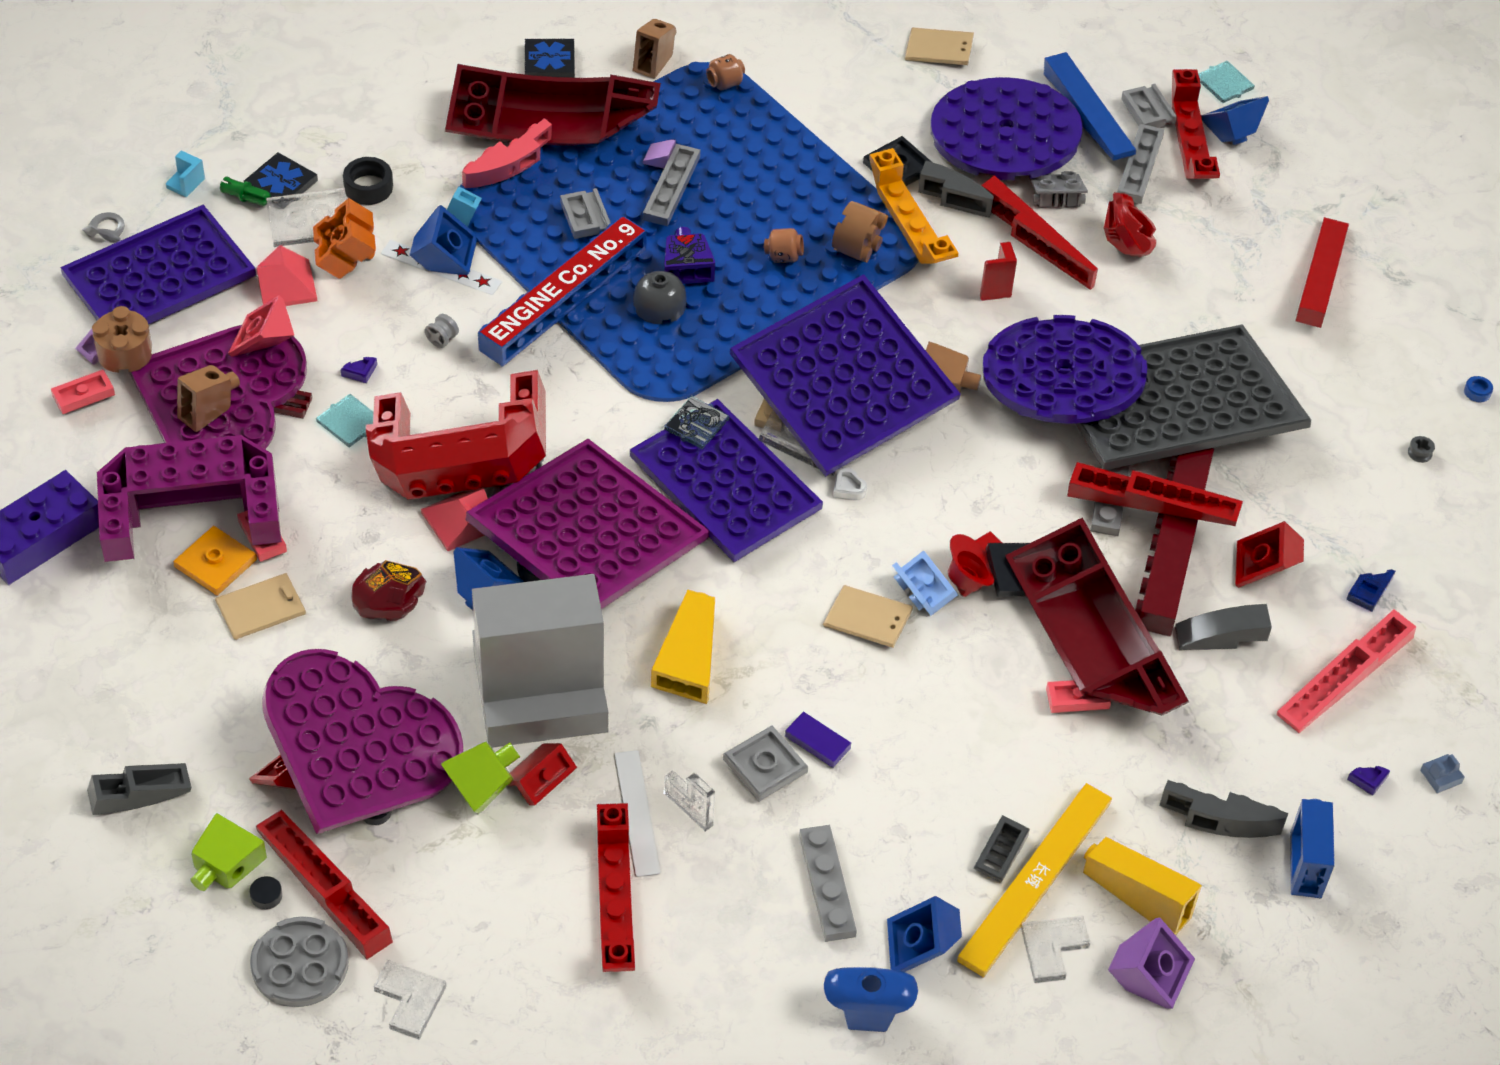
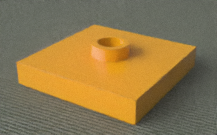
M213 525L179 555L173 563L176 569L218 596L257 560V555Z

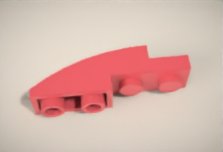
M544 118L538 124L531 125L527 132L519 139L515 138L512 140L508 147L501 141L493 147H488L482 156L474 162H469L462 171V185L465 188L491 185L511 178L530 168L540 160V148L551 140L552 124Z

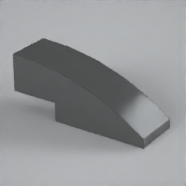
M925 161L920 174L919 193L941 198L940 206L990 218L994 196L971 178L953 169Z
M1267 604L1225 608L1191 617L1175 624L1179 650L1237 649L1239 642L1268 641L1272 629Z
M186 763L125 766L121 774L91 775L87 792L92 815L154 805L191 791L192 787Z

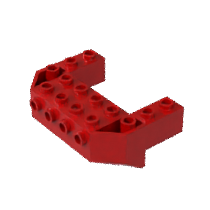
M538 370L510 374V402L499 403V421L410 435L411 413L401 392L374 396L373 424L366 425L369 456L380 481L407 500L519 482L546 456V391Z

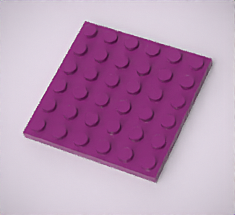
M590 439L584 440L526 475L519 482L513 483L466 512L467 522L540 580L594 574L601 609L709 537V530Z

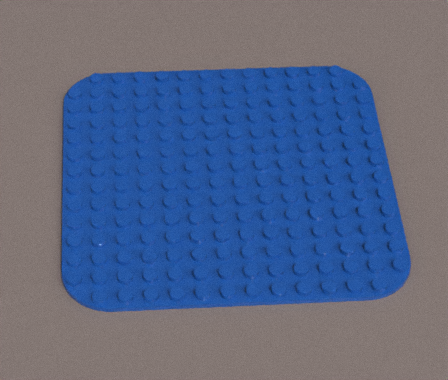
M691 62L689 65L678 68L653 81L661 83L657 108L599 144L574 146L543 145L540 148V160L530 168L511 178L482 187L465 188L462 184L459 186L482 198L468 228L476 234L477 242L527 292L539 280H543L551 274L558 265H562L575 251H579L593 237L599 235L574 239L560 203V195L580 191L589 193L597 188L610 223L615 222L621 216H625L647 230L646 250L560 319L558 323L624 388L641 398L651 401H681L703 392L741 370L740 366L729 354L731 347L863 274L876 290H879L911 271L919 262L878 195L877 188L745 73L743 74L741 84L722 91L712 87L706 75L710 62ZM676 140V144L700 149L701 152L700 159L669 225L664 226L643 220V211L664 170L663 168L643 164V160L651 144ZM851 201L888 215L887 223L879 235L883 237L881 246L877 252L872 250L871 257L867 263L842 254L832 247V239L837 223H842L846 217L842 213ZM680 227H688L691 230V234L701 233L705 235L715 260V282L683 284L686 291V309L684 314L676 321L671 322V319L662 320V324H654L640 318L633 305L634 289L638 281L647 273L664 271L666 238L669 235H675V231ZM794 228L798 235L802 234L804 253L802 256H799L796 262L774 263L770 258V254H765L764 240L769 239L770 232L773 229Z

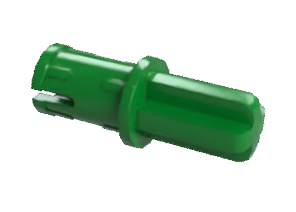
M226 176L223 180L228 182V184L222 181L220 183V191L222 193L238 197L242 202L250 201L261 206H265L270 202L271 195L268 191L254 187L248 181L243 183Z

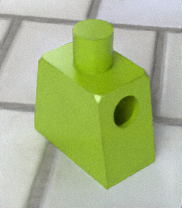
M483 742L444 761L441 765L473 811L479 814L512 782L514 778L506 767L520 758V755L510 742L496 752L489 743Z
M216 813L192 850V860L197 872L190 880L201 891H206L214 881L225 888H232L267 858L264 841Z

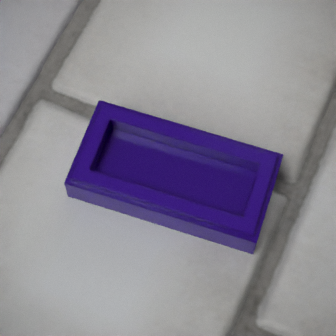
M804 711L785 730L786 738L832 768L851 749L852 743Z

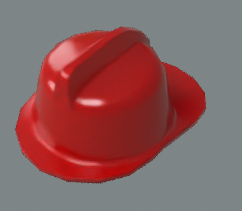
M964 534L952 536L949 542L953 559L948 569V577L957 586L961 596L966 597L970 593L980 590L983 586L993 585L994 576L991 572L986 553L979 543Z

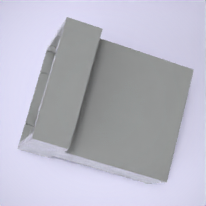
M579 575L472 589L474 630H472L473 651L487 741L493 748L505 746L509 742L512 745L607 733L608 707L604 691V621L595 575Z

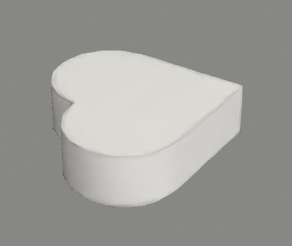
M840 469L836 474L833 497L849 500H860L865 497L867 492L866 482L858 478L857 473L853 469Z

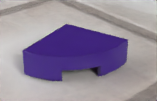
M363 357V360L353 363L350 361L341 368V376L367 384L378 365L377 358Z
M1375 766V768L1358 767L1350 772L1347 780L1373 796L1388 778L1390 770L1381 766Z

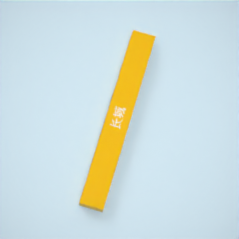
M1085 783L960 952L957 962L983 978L986 976L1111 804L1112 797Z

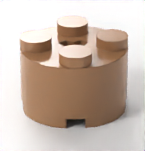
M851 201L842 213L846 217L842 223H837L832 239V247L842 254L867 263L871 257L872 250L877 252L881 246L883 237L879 235L887 223L888 215Z
M119 306L114 308L112 312L103 315L93 324L92 331L99 363L105 369L119 373V370L128 369V372H133L141 369L150 361L152 356L150 330L147 320L141 314L130 311L125 306Z

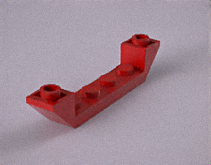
M1173 69L1172 110L1177 116L1175 127L1186 179L1220 178L1217 157L1209 156L1198 105L1201 89L1198 70Z
M628 803L597 804L603 972L635 971Z

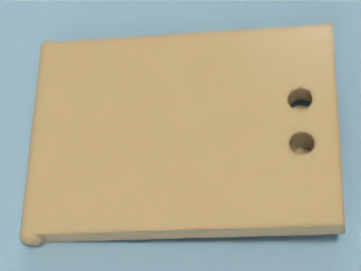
M912 27L905 60L968 65L974 32Z
M287 573L215 598L234 640L306 614V610Z
M843 585L823 626L894 648L913 610V606Z

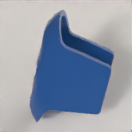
M843 967L828 971L824 980V993L827 1000L834 1007L844 1011L849 1030L886 1032L897 1013L904 1012L914 1005L918 995V986L914 976L902 971L875 967Z

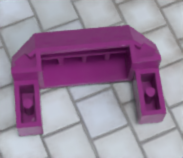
M242 435L125 447L97 472L99 537L105 562L134 559L133 528L141 527L140 509L242 498L244 511L248 510L252 545L282 542L272 453Z

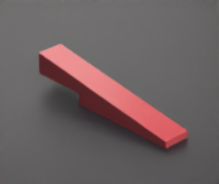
M1393 609L1361 640L1355 639L1277 711V716L1300 733L1414 638L1416 626Z

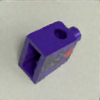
M680 227L675 231V235H669L666 238L664 271L677 276L682 284L715 282V260L705 235L701 233L691 234V230L688 227Z

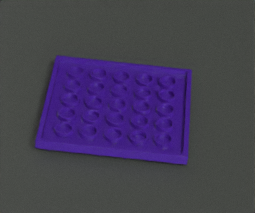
M864 274L730 348L729 353L825 477L959 400L961 395Z

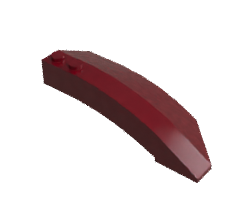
M457 64L445 132L511 142L515 138L519 139L524 135L531 125L538 124L545 118L552 124L551 140L545 146L599 144L657 108L661 83L611 74L610 77L593 78L533 76Z
M1083 517L1005 555L1044 630L1080 692L1161 716L1189 703L1162 651L1159 650L1129 601Z

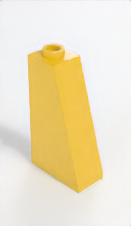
M687 590L651 669L652 688L704 704L708 703L715 597L703 592Z
M1105 837L1098 845L1092 844L1086 851L1083 873L1150 922L1155 918H1161L1171 931L1177 935L1192 918L1202 887L1198 882L1108 837Z

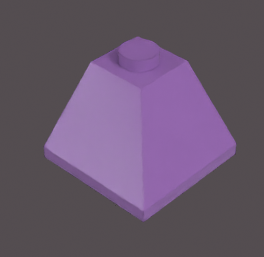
M1155 918L1119 945L1108 971L1126 991L1164 1008L1173 1009L1195 958L1161 918Z

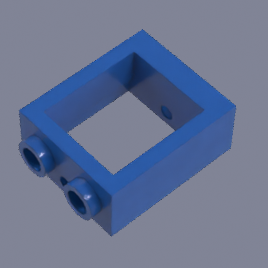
M1320 799L1301 800L1290 831L1291 895L1313 898L1323 897L1334 868L1333 802H1326Z

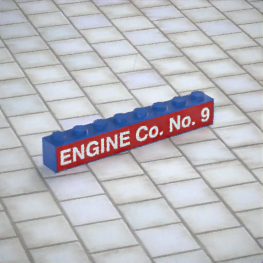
M621 216L615 222L610 223L603 232L593 237L582 249L575 251L562 265H558L551 274L543 280H539L526 294L519 296L517 301L510 307L502 310L490 323L483 325L478 331L479 351L502 367L644 252L647 245V230L625 216Z

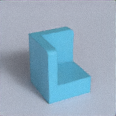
M181 150L175 156L177 172L166 182V188L187 197L205 179L203 161Z
M458 186L447 210L468 227L482 198Z

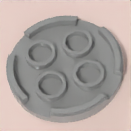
M293 917L277 922V926L270 929L261 939L256 941L250 959L252 977L259 991L269 1000L289 1007L309 1006L328 998L342 984L347 974L349 963L347 946L343 937L333 928L326 925L325 921L313 917Z

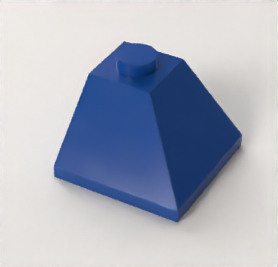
M1264 96L1240 100L1203 114L1201 119L1221 142L1232 141L1233 145L1247 141L1248 135L1256 133L1269 98Z
M440 205L414 236L410 256L428 271L468 275L477 242L476 234Z
M456 547L453 552L457 592L466 600L465 604L472 610V589L524 582L489 550Z
M933 896L888 918L890 969L906 972L946 953L962 937L960 909L937 896Z

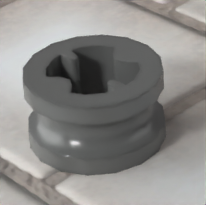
M1416 436L1410 442L1408 455L1416 462H1428L1433 456L1435 444L1430 438Z

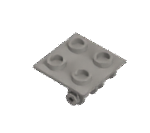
M1075 172L1049 173L1030 179L1036 194H1033V204H1038V207H1052V193L1054 207L1058 205L1059 193H1061L1060 201L1062 207H1065V203L1066 206L1077 207L1085 204L1086 196L1081 193H1088V190L1080 175Z

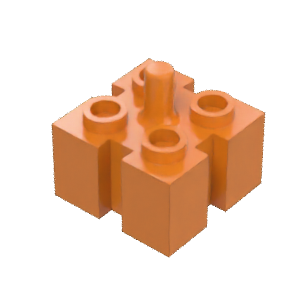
M350 198L334 209L335 214L332 217L327 215L313 226L314 242L319 245L315 249L316 265L338 279L353 271L357 265V260L361 262L366 258L371 260L376 251L375 235L372 234L374 230L373 212Z

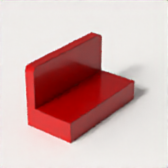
M1011 242L1000 243L998 259L986 260L984 263L980 289V299L982 301L1012 296L1017 258Z
M543 743L510 772L514 779L508 786H516L528 805H536L570 775L577 766L562 743Z

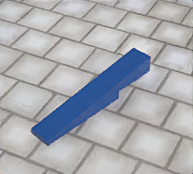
M1064 52L1045 57L1044 76L1075 106L1080 114L1082 127L1114 161L1136 155V148L1068 53Z

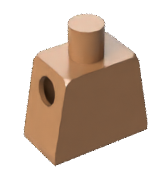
M652 19L637 30L633 71L654 79L657 77L673 55L674 40L677 33L674 25L658 19Z
M929 341L926 348L927 353L960 393L962 387L978 391L981 375L967 371L969 357Z
M213 365L180 376L177 383V418L193 431L198 432L230 408L231 390L240 385L238 376L232 371L224 374Z

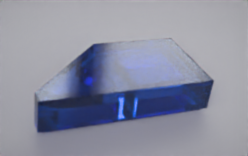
M1390 569L1386 573L1360 574L1348 593L1346 600L1373 612L1394 578L1396 571Z

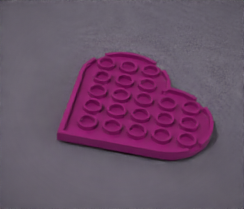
M238 325L152 354L150 361L144 367L129 373L164 443L242 435L266 450L274 437L276 428L274 407L284 405L287 400L293 398L297 391L301 389L306 379V356L299 341L292 336L279 345L231 357L228 352L242 326ZM209 365L217 367L224 374L231 371L234 372L240 380V385L231 390V406L226 412L198 432L193 431L177 418V383L180 376Z
M308 649L288 656L277 665L265 685L262 697L265 721L316 834L427 800L442 792L451 783L452 779L441 763L463 753V739L454 717L435 698L429 699L416 693V689L410 687L388 686L380 688L371 673L355 660L353 663L346 658L338 656V652L327 649Z

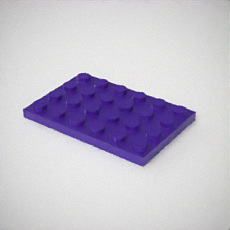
M204 204L60 267L63 277L96 320L112 312L116 307L125 306L130 311L141 314L147 320L148 325L256 276L254 265Z
M716 399L707 405L728 415L723 422L720 421L715 427H712L713 424L707 427L703 423L708 424L710 416L700 414L694 422L713 432L712 434L690 423V430L697 431V435L707 439L705 442L695 437L692 433V437L685 436L687 434L685 431L681 434L667 427L631 448L630 457L684 512L709 530V538L733 562H736L821 510L823 501L720 400ZM683 419L680 420V426L684 423Z

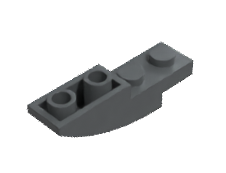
M1167 780L1159 805L1186 815L1185 826L1216 835L1244 838L1281 835L1289 814L1275 806H1268L1251 800L1245 795L1229 792L1228 798L1225 801L1213 794L1203 793L1183 783H1176Z

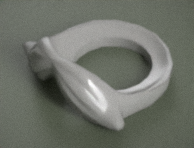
M106 212L96 215L88 227L82 230L93 237L99 234L107 241H120L121 238L119 236L123 232L125 224L120 215ZM108 219L114 220L119 224L114 231L97 228L100 222Z

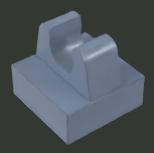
M1446 754L1426 762L1420 770L1436 793L1462 784L1465 778L1459 769L1460 763L1453 754Z

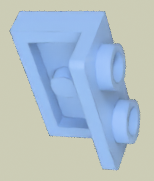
M922 551L903 567H900L897 562L892 565L898 573L894 576L895 580L903 590L909 587L914 593L909 598L919 611L925 608L931 616L958 596L957 592L925 551Z

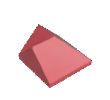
M279 245L256 267L263 305L277 296H281L284 299L285 306L317 301L309 259Z
M281 296L275 297L247 314L228 352L231 357L279 345L294 336L284 299Z
M484 488L466 490L422 508L421 513L446 550L450 551L485 536L466 521V512L488 498Z

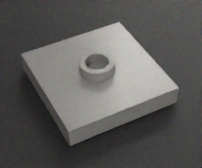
M773 725L723 754V760L758 801L763 800L808 773V765Z

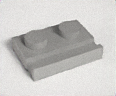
M1152 84L1149 88L1142 86L1122 92L1121 99L1138 125L1145 124L1159 128L1169 122L1175 124L1177 116L1156 84Z
M597 188L589 193L580 191L560 195V203L574 239L600 234V231L605 230L610 224Z

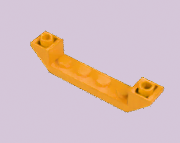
M891 148L870 154L869 159L878 195L921 264H934L958 257L959 253L948 235L937 237L902 180L904 165L895 150Z

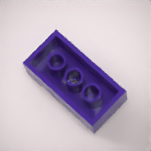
M66 469L0 510V577L8 586L99 528L98 500Z

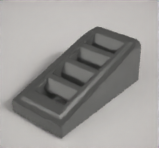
M1002 815L974 869L1002 883L1028 838L1030 829ZM1005 832L1017 838V840L1014 842L1001 834ZM997 841L1011 847V851L1009 852L996 845ZM993 850L1007 857L1006 861L991 855V851ZM989 860L1002 867L1000 872L984 865L985 861Z

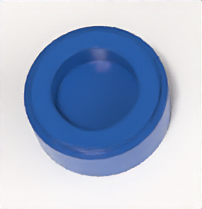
M1482 376L1469 378L1464 388L1465 395L1474 402L1489 400L1493 392L1491 381Z

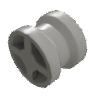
M443 313L435 318V323L428 324L424 329L427 339L438 348H444L448 344L449 339L455 338L459 333L457 323L450 316Z

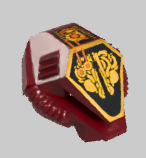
M385 560L382 563L375 564L370 569L365 568L354 581L351 592L353 608L361 617L368 619L385 618L387 621L402 619L416 607L418 603L417 597L423 595L427 581L417 568Z

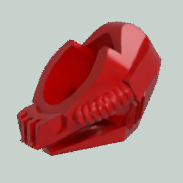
M1114 192L1113 201H1109L1104 224L1107 241L1123 254L1137 257L1149 255L1156 247V239L1153 236L1156 231L1155 225L1141 210L1134 206L1131 196Z

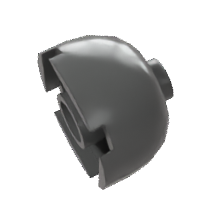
M653 271L647 273L638 281L634 289L633 305L636 308L637 315L646 322L662 324V320L671 319V322L680 318L686 309L685 287L680 279L670 272Z

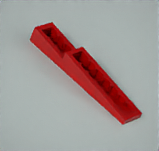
M994 175L981 185L994 196L991 213L1012 226V237L1091 290L1095 287L1098 268Z
M1324 217L1297 312L1296 322L1319 328L1322 327L1349 223Z
M1079 462L1076 463L1067 497L1236 526L1243 501L1142 472L1133 470L1129 477Z
M282 809L256 825L258 833L366 960L393 943L389 926L353 890L351 881Z

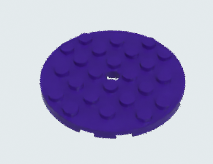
M995 77L968 81L944 95L932 112L930 131L934 139V146L947 161L961 170L977 176L980 172L995 175L999 180H1015V176L1029 175L1031 179L1049 174L1061 168L1073 158L1081 142L1082 120L1077 109L1068 98L1052 89L1049 85L1019 78Z
M1053 315V319L1039 321L1037 317L1022 320L1000 331L988 344V349L983 356L982 371L985 384L992 395L1019 415L1052 423L1076 424L1109 419L1111 416L1130 407L1140 397L1145 388L1147 360H1144L1140 346L1129 335L1112 325L1092 319L1090 322L1075 320L1076 316Z

